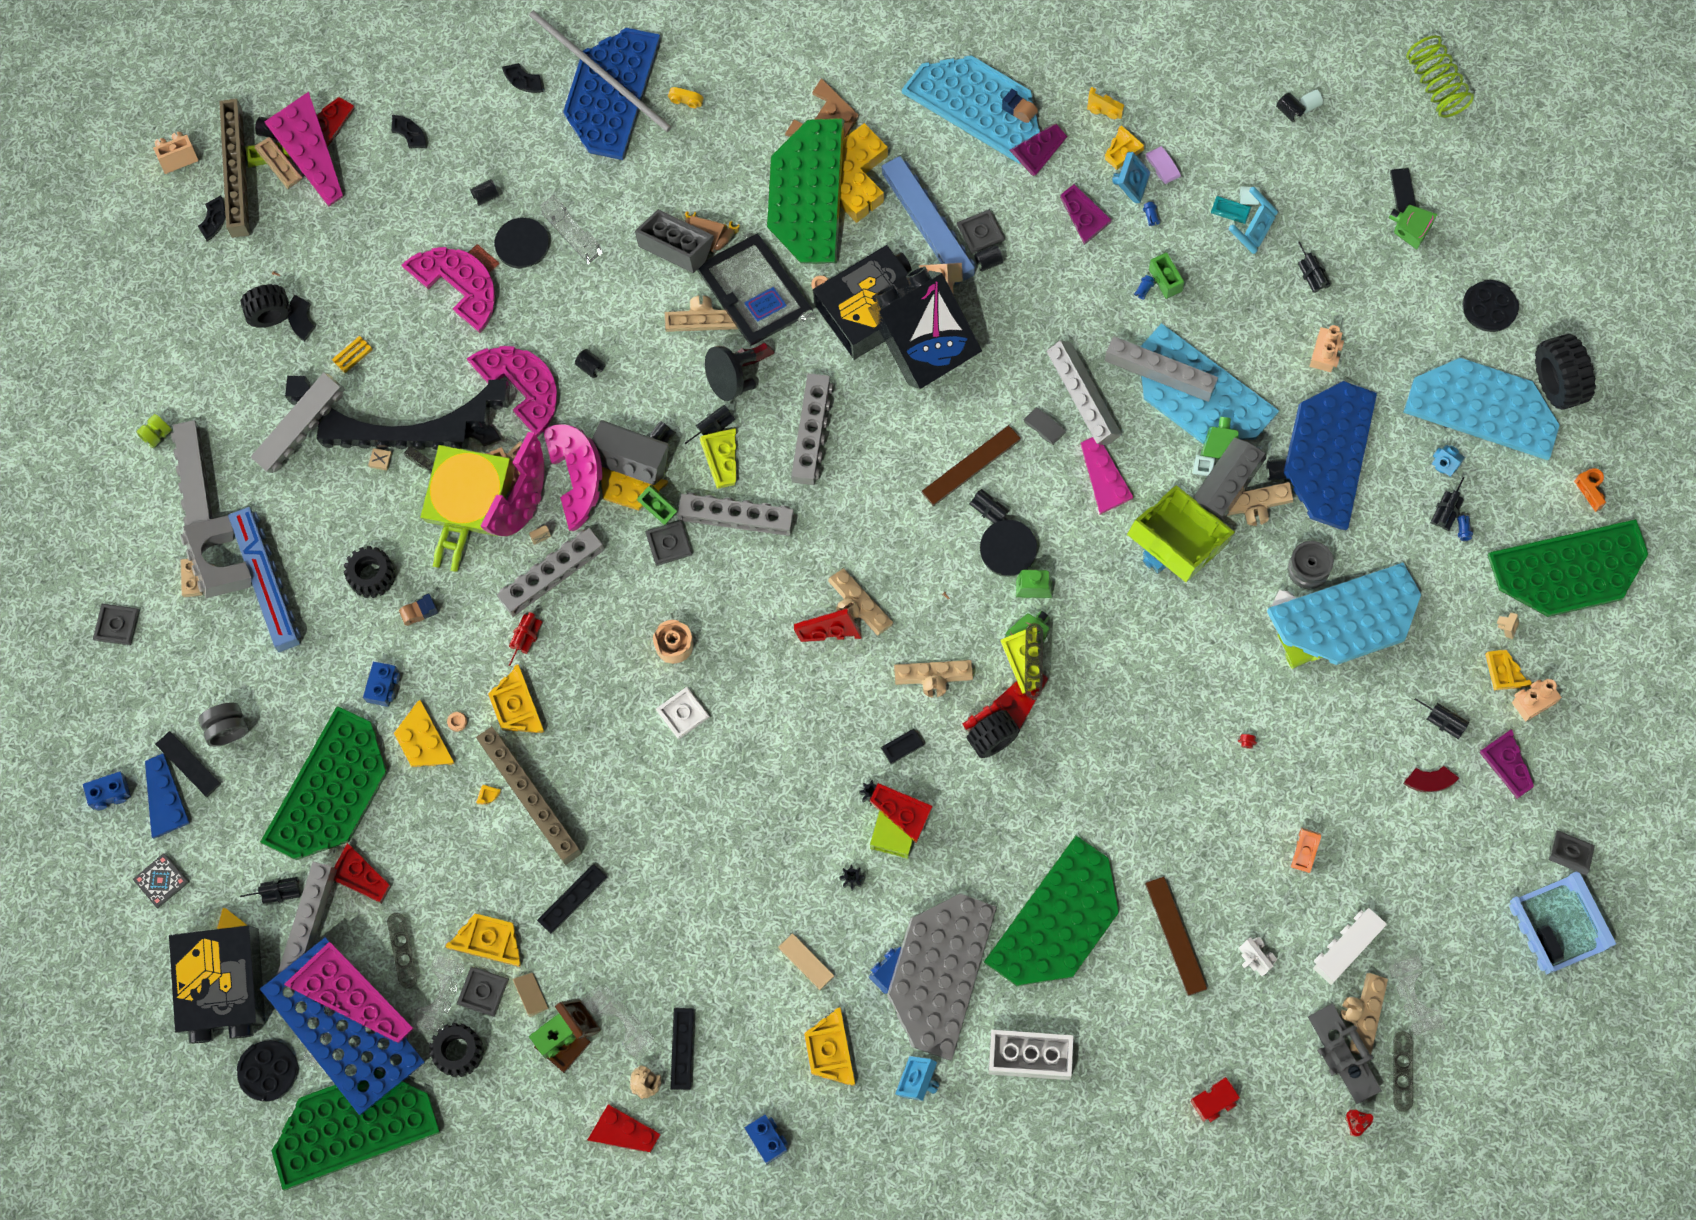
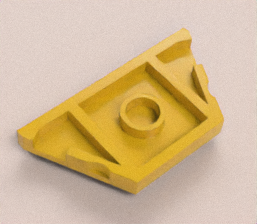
M602 467L601 483L604 500L638 511L644 507L636 499L651 484ZM661 479L652 486L660 491L663 487L667 486L668 480Z
M517 664L513 667L512 672L507 677H504L499 685L488 693L502 730L543 733L544 729L520 666Z
M421 700L417 701L394 732L411 767L455 764Z
M474 914L468 920V923L445 946L450 950L517 967L521 965L515 928L511 922Z
M839 1007L829 1016L819 1021L816 1026L804 1033L811 1074L855 1086L841 1008Z

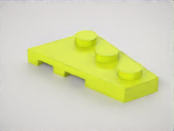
M736 428L700 437V442L717 489L733 486L736 483Z
M1036 626L1001 639L1000 642L1022 694L1040 688Z

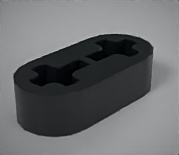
M1544 925L1537 928L1538 937L1549 960L1553 964L1564 960L1563 952L1550 926Z

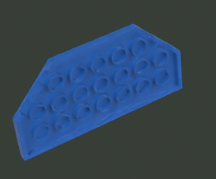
M624 28L619 34L613 37L609 36L598 42V45L595 47L587 48L582 52L639 100H642L661 38L660 34ZM580 59L563 110L564 116L588 153L623 160L639 108Z
M1342 381L1298 405L1284 474L1292 482L1293 490L1300 502L1303 501L1310 519L1341 530L1349 528L1377 393Z

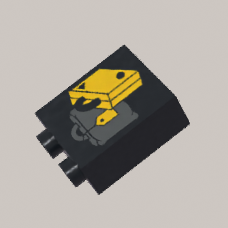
M885 245L813 289L815 307L853 360L885 342L868 310L870 306L877 303L874 295L888 286L894 285L896 290L907 285L906 276L912 271L906 256L902 252L894 255L888 245Z
M247 925L169 935L175 1033L188 1034L189 1044L214 1041L213 1031L229 1029V1039L253 1037V1026L265 1025L264 994L260 990L263 987L259 929Z

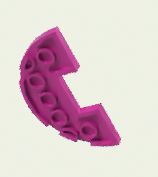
M438 247L424 253L419 252L401 265L404 270L428 290L442 277L464 296L453 308V311L477 332L481 333L494 310L495 289L487 269L477 258L460 249L454 250L447 249V247Z
M499 346V348L493 349L486 348L468 357V363L487 384L488 380H500L504 376L507 377L526 398L512 409L513 412L532 433H535L537 437L541 435L543 430L550 424L557 406L556 384L546 364L533 353L527 350L516 349L512 346Z
M564 424L553 425L544 429L543 433L551 463L558 464L564 459L566 460L573 489L560 498L569 531H575L586 522L592 506L595 507L600 494L598 492L599 480H602L601 460L596 445L590 437L583 433V430Z
M527 433L513 461L520 475L508 499L506 500L503 495L496 494L481 524V528L487 533L497 536H510L517 533L532 519L533 513L541 501L544 481V458L541 443L535 433Z

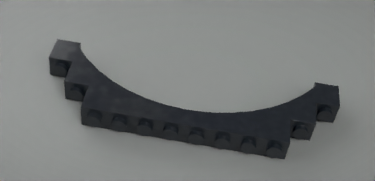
M287 376L285 397L289 403L296 405L310 389V382L306 376ZM488 380V385L478 395L455 411L428 422L408 426L373 425L347 417L331 407L330 412L319 419L316 439L326 448L340 445L343 448L359 446L364 449L370 447L406 449L407 447H414L418 450H424L425 448L438 450V446L441 445L457 449H468L470 428L474 430L488 428L490 407L497 410L509 407L510 385L507 380Z

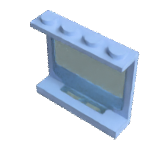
M1577 871L1570 874L1567 878L1519 898L1516 896L1510 901V911L1514 916L1517 915L1520 921L1518 924L1520 931L1527 935L1529 949L1532 953H1536L1539 959L1537 964L1541 971H1545L1546 975L1616 945L1581 874ZM1544 925L1550 926L1564 955V960L1555 964L1549 960L1537 934V928Z

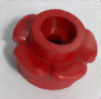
M1241 734L1238 743H1241L1242 748L1252 749L1253 745L1257 744L1256 736Z

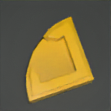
M482 784L476 803L484 805L493 802L500 795L501 789Z

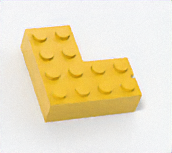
M865 123L843 139L840 207L856 223L869 214V209L873 211L884 202V192L866 173L888 157V147Z

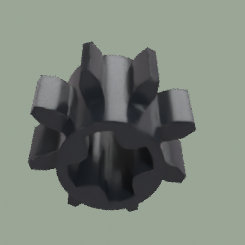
M871 780L870 784L863 783L864 790L859 791L860 795H864L862 798L863 803L866 801L870 802L872 796H869V792L871 789L875 791L877 785L874 784L873 780Z
M850 865L848 870L843 868L844 876H839L841 881H845L843 888L850 886L852 891L856 885L861 888L859 880L864 879V875H859L861 868L856 870L852 865ZM855 874L856 880L851 879L849 881L848 875L853 876Z

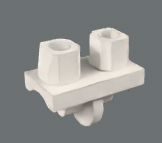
M1250 937L1239 947L1243 953L1241 956L1246 961L1242 966L1244 968L1250 966L1253 971L1257 970L1261 976H1264L1274 967L1273 964L1277 961V958L1271 952L1264 955L1261 949L1265 945L1260 937L1255 939Z

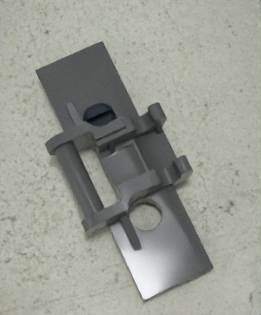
M1333 1003L1308 1016L1324 1045V1048L1317 1050L1319 1055L1323 1056L1331 1076L1340 1074L1355 1103L1359 1104L1381 1092L1380 1086L1367 1065V1062L1373 1060L1374 1057L1366 1049L1356 1031L1358 1029L1356 1025L1347 1029ZM1331 1030L1340 1032V1037L1337 1040L1331 1041L1328 1036ZM1349 1035L1363 1058L1359 1061L1354 1059L1344 1041V1038Z

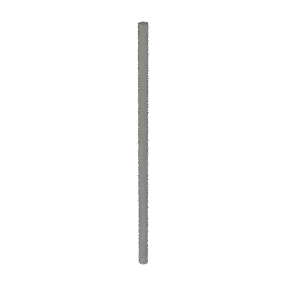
M534 10L530 12L529 16L655 123L666 132L671 130L672 127L545 19Z

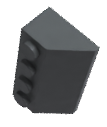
M659 209L635 230L638 247L691 273L696 272L705 263L714 239L712 234Z
M603 420L599 422L592 440L599 452L602 467L651 485L657 484L664 477L669 449L668 443Z
M1234 437L1193 499L1201 507L1224 521L1266 460V453L1254 445Z

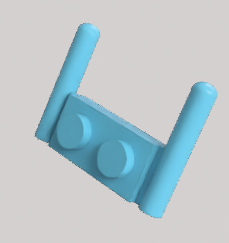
M1251 187L1249 192L1262 206L1258 208L1245 234L1233 224L1229 226V231L1252 254H1255L1258 251L1257 247L1261 245L1272 225L1278 210L1256 187Z

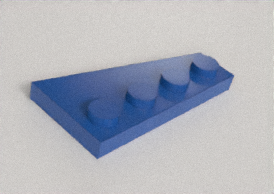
M160 754L146 760L145 769L151 836L155 839L188 825L190 822L165 755Z

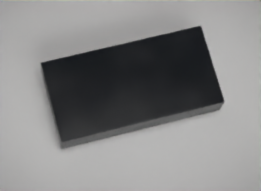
M915 728L882 746L881 750L889 763L893 764L923 747L924 743Z

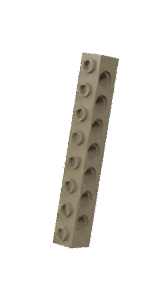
M238 99L222 100L219 103L226 228L232 238L250 236L243 109Z
M491 726L476 737L478 742L563 863L567 865L580 856L579 848L494 728Z

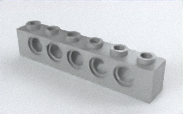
M807 374L791 474L792 483L814 485L815 480H819L820 469L817 468V464L822 461L823 452L820 451V445L825 443V434L822 433L823 428H827L828 417H825V413L830 410L831 400H828V394L833 392V383H830V376ZM815 394H822L820 398L814 397ZM815 410L820 412L817 415L811 414V412ZM810 428H817L815 432L809 431ZM807 445H814V446H815V447L812 448V449H807V448H806ZM805 462L812 463L810 466L803 465Z
M695 493L681 494L677 515L679 521L791 536L794 511L790 507L783 505L775 507L768 503H761L760 505L753 504V502L748 500L739 502L731 498L717 499L711 495L702 497ZM697 506H703V507H704V508H703L702 510H700V511H696V510H695V508H696ZM717 508L722 509L720 513L713 512ZM734 511L741 512L738 516L732 515ZM755 513L760 515L756 519L750 517L752 514ZM772 516L778 517L776 521L769 520Z
M590 528L580 531L572 541L565 542L561 549L547 555L543 562L533 565L528 573L518 576L510 586L503 587L499 594H497L499 601L510 615L514 617L604 551L603 544ZM578 547H585L581 552L576 551ZM563 558H570L566 563L561 562ZM548 569H554L552 574H546ZM533 580H539L537 585H530ZM518 591L524 592L520 597L515 596Z

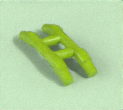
M443 526L434 553L433 567L440 568L444 548L454 550L451 571L458 572L462 552L469 533L468 529ZM450 531L460 533L457 543L447 541Z

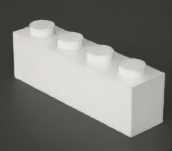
M1370 908L1365 912L1361 910L1353 918L1356 922L1352 926L1348 924L1340 932L1343 936L1339 940L1334 939L1327 946L1329 951L1325 955L1321 953L1314 960L1316 965L1313 969L1329 984L1332 985L1387 925Z

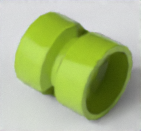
M155 413L147 420V425H142L136 431L137 435L145 443L148 442L149 446L153 449L161 442V437L165 438L172 431L166 422Z

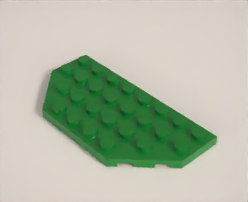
M843 119L807 120L771 155L767 228L800 263H837L844 136Z
M1635 519L1489 552L1487 556L1499 591L1546 617H1551L1623 600L1647 558L1648 551Z
M336 706L262 837L261 844L289 858L299 860L348 843L351 840L387 774L373 725L370 721Z
M1075 836L985 959L984 964L1016 987L1073 978L1119 913L1109 858L1078 836Z
M376 1069L374 1075L377 1079H381L385 1076V1073ZM361 1081L358 1084L360 1092H366L369 1089L368 1081ZM401 1082L361 1116L337 1086L333 1085L298 1099L292 1115L288 1118L281 1131L282 1134L271 1152L282 1190L286 1191L441 1132L429 1094L407 1083Z

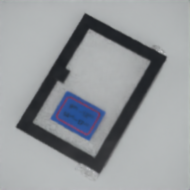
M752 232L746 234L743 241L707 259L697 270L750 346L797 321L801 326H806L816 318V314L758 233L755 235Z

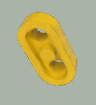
M677 87L670 88L668 98L672 103L687 104L690 108L694 109L701 107L704 100L703 96L699 93Z

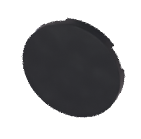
M521 217L512 219L500 227L495 236L494 246L499 259L504 264L512 268L522 269L542 261L549 249V238L547 231L538 221Z
M1484 280L1471 286L1466 291L1462 301V309L1466 319L1474 327L1486 332H1498L1508 328L1515 321L1519 312V301L1510 290L1511 288L1506 284L1496 280Z
M998 521L992 524L981 538V558L985 566L997 575L1006 577L1018 575L1021 570H1028L1036 558L1037 542L1035 536L1026 525L1019 521Z
M269 1040L253 1044L244 1051L238 1061L236 1069L238 1083L241 1090L254 1100L263 1102L277 1100L288 1093L296 1081L298 1073L296 1057L286 1045L278 1041Z

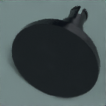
M714 346L707 351L705 356L707 380L713 392L720 399L730 401L742 395L743 392L756 388L753 378L743 381L741 368L744 363L756 360V353L753 349L742 353H733L725 346Z

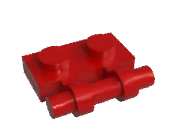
M995 702L991 706H985L983 711L975 716L971 715L968 717V720L962 723V725L970 732L980 721L1002 710Z

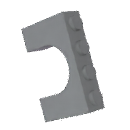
M228 516L183 526V534H180L182 544L187 546V558L189 561L192 560L193 574L198 576L199 591L204 592L205 598L251 587V576L246 562L226 567H216L207 563L202 557L204 551L209 547L233 541L234 531Z

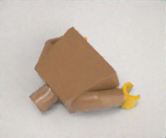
M688 211L685 212L686 223L714 236L709 252L716 253L717 250H721L731 240L733 235L739 231L740 225L732 227L733 221L729 222L727 228L725 224L698 218L696 212H694L693 216H689Z

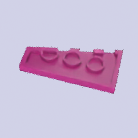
M1093 437L1081 442L1080 445L1099 515L1132 500L1133 495L1104 445L1097 444Z

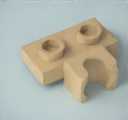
M181 559L182 596H201L203 592H200L198 588V576H194L192 560L189 561L188 559Z

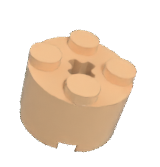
M667 620L661 623L653 635L656 652L664 662L680 663L692 654L694 644L690 629L677 620Z

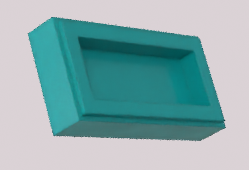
M1216 196L1211 214L1246 224L1251 206Z

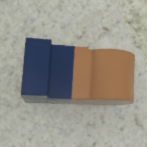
M1011 89L1002 100V109L1025 123H1029L1038 112L1037 107L1033 103L1019 96L1018 92L1014 89Z
M429 593L422 596V599L400 608L399 613L404 625L409 626L438 614Z

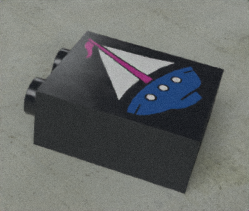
M925 266L910 272L906 276L908 284L896 290L895 286L892 285L877 292L874 295L877 303L868 308L909 386L922 389L982 352L944 275L940 272L928 271Z

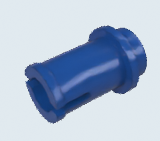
M1154 202L1145 203L1143 205V212L1146 213L1148 226H1154L1155 222L1158 225L1160 221L1156 212L1157 205Z
M1148 275L1141 278L1142 282L1134 293L1135 296L1139 295L1138 298L1142 300L1145 299L1150 288L1155 285V280Z
M1465 515L1459 516L1457 518L1459 527L1458 537L1461 541H1469L1473 536L1470 528V517L1466 516L1465 519Z

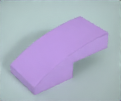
M1162 146L1146 153L1147 160L1155 168L1156 174L1164 184L1181 177L1176 165Z

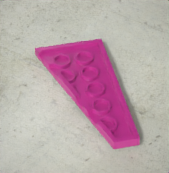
M308 91L264 122L329 207L343 198V194Z
M331 942L327 943L284 984L397 1043H400L413 1030V1027Z

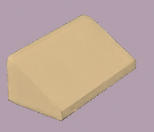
M533 973L513 979L529 1017L548 1009Z

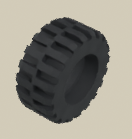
M1564 334L1542 341L1535 351L1536 373L1539 377L1538 380L1542 386V391L1546 394L1547 400L1555 408L1561 410L1589 402L1595 394L1596 378L1591 358L1587 354V349L1582 345L1581 340L1577 339L1574 335Z

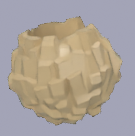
M641 1065L635 1068L631 1074L630 1089L633 1094L638 1095L641 1099L649 1098L659 1091L661 1076L655 1075L650 1069Z

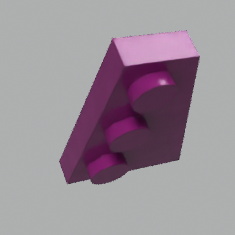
M1052 124L1010 149V152L1034 176L1064 142L1067 135L1057 124Z
M1075 184L1060 195V199L1084 245L1111 224V219Z
M1511 729L1479 753L1516 799L1530 791L1534 784L1526 764L1522 760L1521 751L1515 742Z

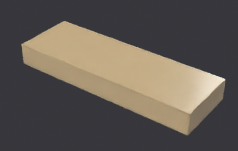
M270 137L255 145L256 151L287 189L302 180V176Z
M793 933L778 947L819 990L834 978V975Z

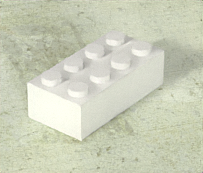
M991 1030L989 1074L1070 1080L1072 1076L1073 1035Z

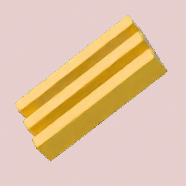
M359 336L337 354L332 361L346 373L373 349ZM365 347V349L361 353H359L354 359H352L348 364H346L343 367V365L347 361H349L354 355H356L361 349Z

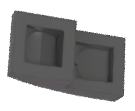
M1037 407L1023 419L1025 424L1037 431L1040 437L1052 445L1066 433L1058 423Z

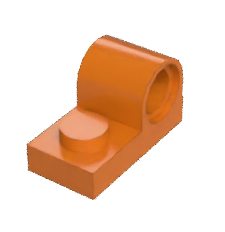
M1592 468L1579 474L1574 482L1594 511L1597 512L1606 504L1604 495L1597 490L1604 480V475L1599 469ZM1589 478H1593L1596 483L1591 482Z
M1301 828L1291 868L1310 873L1322 835L1321 833Z

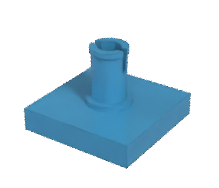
M1128 152L1121 172L1114 173L1113 176L1117 177H1112V181L1115 185H1119L1134 203H1141L1150 171L1134 152Z
M909 1056L895 1095L923 1101L926 1091L932 1094L936 1093L938 1089L932 1086L939 1087V1082L931 1078L937 1062L932 1059Z

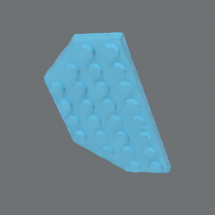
M972 55L964 56V59L954 60V58L940 60V63L929 64V62L922 63L902 88V94L1018 164L1021 163L1010 152V149L1040 132L1036 115L1029 123H1025L1002 109V100L1011 89L1017 91L1018 95L1026 101L1033 103L1031 90Z
M1162 323L1140 346L1218 377L1211 399L1207 402L1141 376L1144 400L1202 444L1205 442L1209 427L1219 426L1220 417L1231 418L1230 429L1238 430L1240 440H1255L1279 413L1278 409Z
M1458 358L1415 377L1403 413L1545 460H1549L1560 426L1533 381L1463 358Z
M1404 563L1270 607L1267 613L1285 645L1290 647L1292 645L1303 649V652L1317 658L1318 656L1328 659L1330 663L1338 665L1404 642L1421 593Z

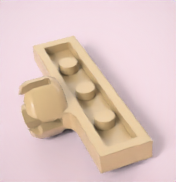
M699 296L693 297L690 300L689 311L665 312L666 332L738 329L725 310H714L712 308V300L708 296H703L702 304L699 303Z
M1290 483L1243 492L1227 516L1243 513L1248 525L1257 526L1255 516L1259 515L1260 524L1266 523L1269 520L1268 508L1293 503Z
M844 568L829 578L828 582L843 597V600L836 607L837 611L848 608L854 620L856 618L863 619L877 636L893 625L889 617Z
M971 660L894 665L895 685L922 684L924 694L930 698H933V689H936L937 698L943 696L946 692L947 682L973 680Z
M1367 973L1361 998H1346L1342 1006L1348 1008V1010L1344 1011L1341 1009V1016L1344 1020L1356 1025L1358 1028L1356 1031L1371 1055L1388 979ZM1351 1040L1350 1052L1360 1055L1353 1040Z

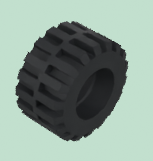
M276 284L254 287L243 294L240 299L246 322L252 327L266 328L274 326L286 320L291 314L286 291L282 286Z
M367 546L366 549L360 547L358 552L354 550L352 552L353 556L347 557L348 563L344 564L346 570H343L345 579L351 589L357 595H363L364 598H368L369 595L372 598H377L376 594L378 593L380 596L384 595L383 590L388 592L390 590L388 585H393L394 580L392 578H395V568L388 555L377 547L372 549L371 546ZM372 564L379 566V571L373 578H360V573L364 567Z
M1002 710L980 721L971 729L966 738L980 758H987L1011 744L1020 733V729L1006 710Z
M452 1023L451 1026L448 1024L444 1025L443 1030L440 1028L437 1030V1036L433 1035V1043L429 1045L431 1049L429 1054L433 1059V1064L440 1071L452 1077H457L458 1075L464 1077L466 1073L471 1074L474 1067L478 1068V1062L482 1061L483 1058L481 1053H484V1048L482 1047L481 1039L473 1029L462 1023L460 1025ZM463 1039L467 1043V1052L464 1057L457 1061L448 1060L446 1057L448 1044L453 1040Z

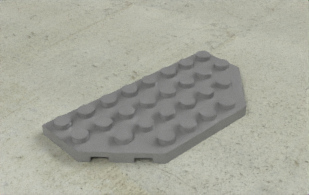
M960 893L910 918L887 996L897 1012L896 1015L909 1037L912 1048L946 1060H952L996 906Z

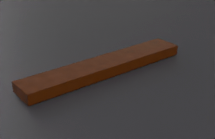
M1008 425L923 489L921 493L932 506H935L1021 441V438Z
M1161 877L1146 882L1145 886L1187 996L1207 990L1165 878Z

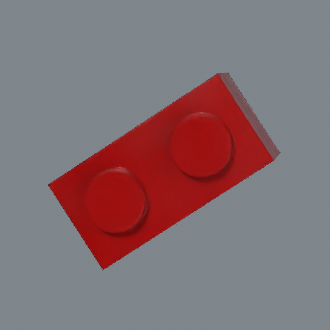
M1226 1077L1212 1085L1210 1088L1211 1092L1207 1093L1205 1090L1191 1099V1104L1203 1122L1209 1120L1211 1123L1220 1117L1219 1112L1226 1109L1228 1112L1237 1106L1236 1101L1240 1097Z

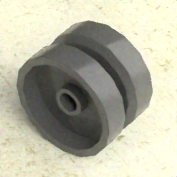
M1306 541L1299 544L1292 552L1287 570L1290 579L1300 588L1315 589L1326 582L1333 568L1334 560L1332 553L1321 542Z
M238 703L219 704L207 709L199 716L198 721L201 729L205 731L204 738L208 746H223L241 739L247 734L248 727L245 720L242 719L243 714Z

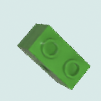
M1166 252L1151 259L1149 271L1165 299L1181 293L1184 281L1168 253Z
M649 485L636 499L664 525L678 512V508L652 485Z
M557 1014L528 1036L545 1059L547 1057H554L559 1052L560 1047L564 1044L567 1046L576 1039L560 1014ZM553 1033L558 1037L556 1041L551 1037Z

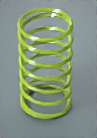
M1432 35L1412 45L1406 54V58L1409 60V64L1417 65L1414 70L1415 74H1423L1420 78V83H1429L1425 92L1434 93L1430 101L1432 103L1440 102L1436 107L1439 117L1447 118L1469 107L1473 102L1474 94L1468 92L1469 85L1463 83V75L1457 73L1458 66L1452 63V55L1447 54V47L1441 44V36ZM1438 38L1437 44L1426 46L1411 57L1409 56L1410 52L1422 42ZM1440 47L1444 49V54L1434 55ZM1428 49H1431V50L1428 51L1427 53H1425V54H1423V55H1421V56L1416 57V56L1419 55L1420 53H1422V52H1424V51H1426V50H1428ZM1445 56L1449 58V63L1439 65ZM1441 57L1431 67L1418 71L1426 62ZM1450 66H1453L1455 68V73H1448L1443 75L1445 72L1448 71ZM1446 67L1437 76L1429 80L1423 81V79L1431 72L1439 68ZM1452 76L1447 82H1445L1440 87L1433 90H1428L1434 83L1438 82L1439 80ZM1455 76L1460 77V82L1449 84ZM1461 85L1465 86V92L1454 94ZM1457 86L1452 92H1450L1446 96L1434 100V98L1442 91L1450 87ZM1466 96L1471 97L1470 101L1459 110L1442 115L1441 112L1454 108ZM1460 98L1458 101H1456V102L1453 103L1452 105H1450V106H1448L1447 108H1445L1448 104H1450V103L1453 102L1454 100Z

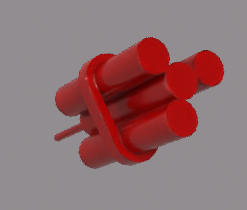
M531 612L528 615H523L518 627L513 631L514 636L509 647L516 649L509 666L518 650L528 654L533 642L537 640L536 635L543 622L536 619V615Z
M1349 1110L1345 1117L1352 1137L1362 1135L1373 1123L1374 1119L1372 1114L1363 1113L1358 1110Z

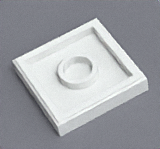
M688 687L656 708L658 714L678 740L710 718Z

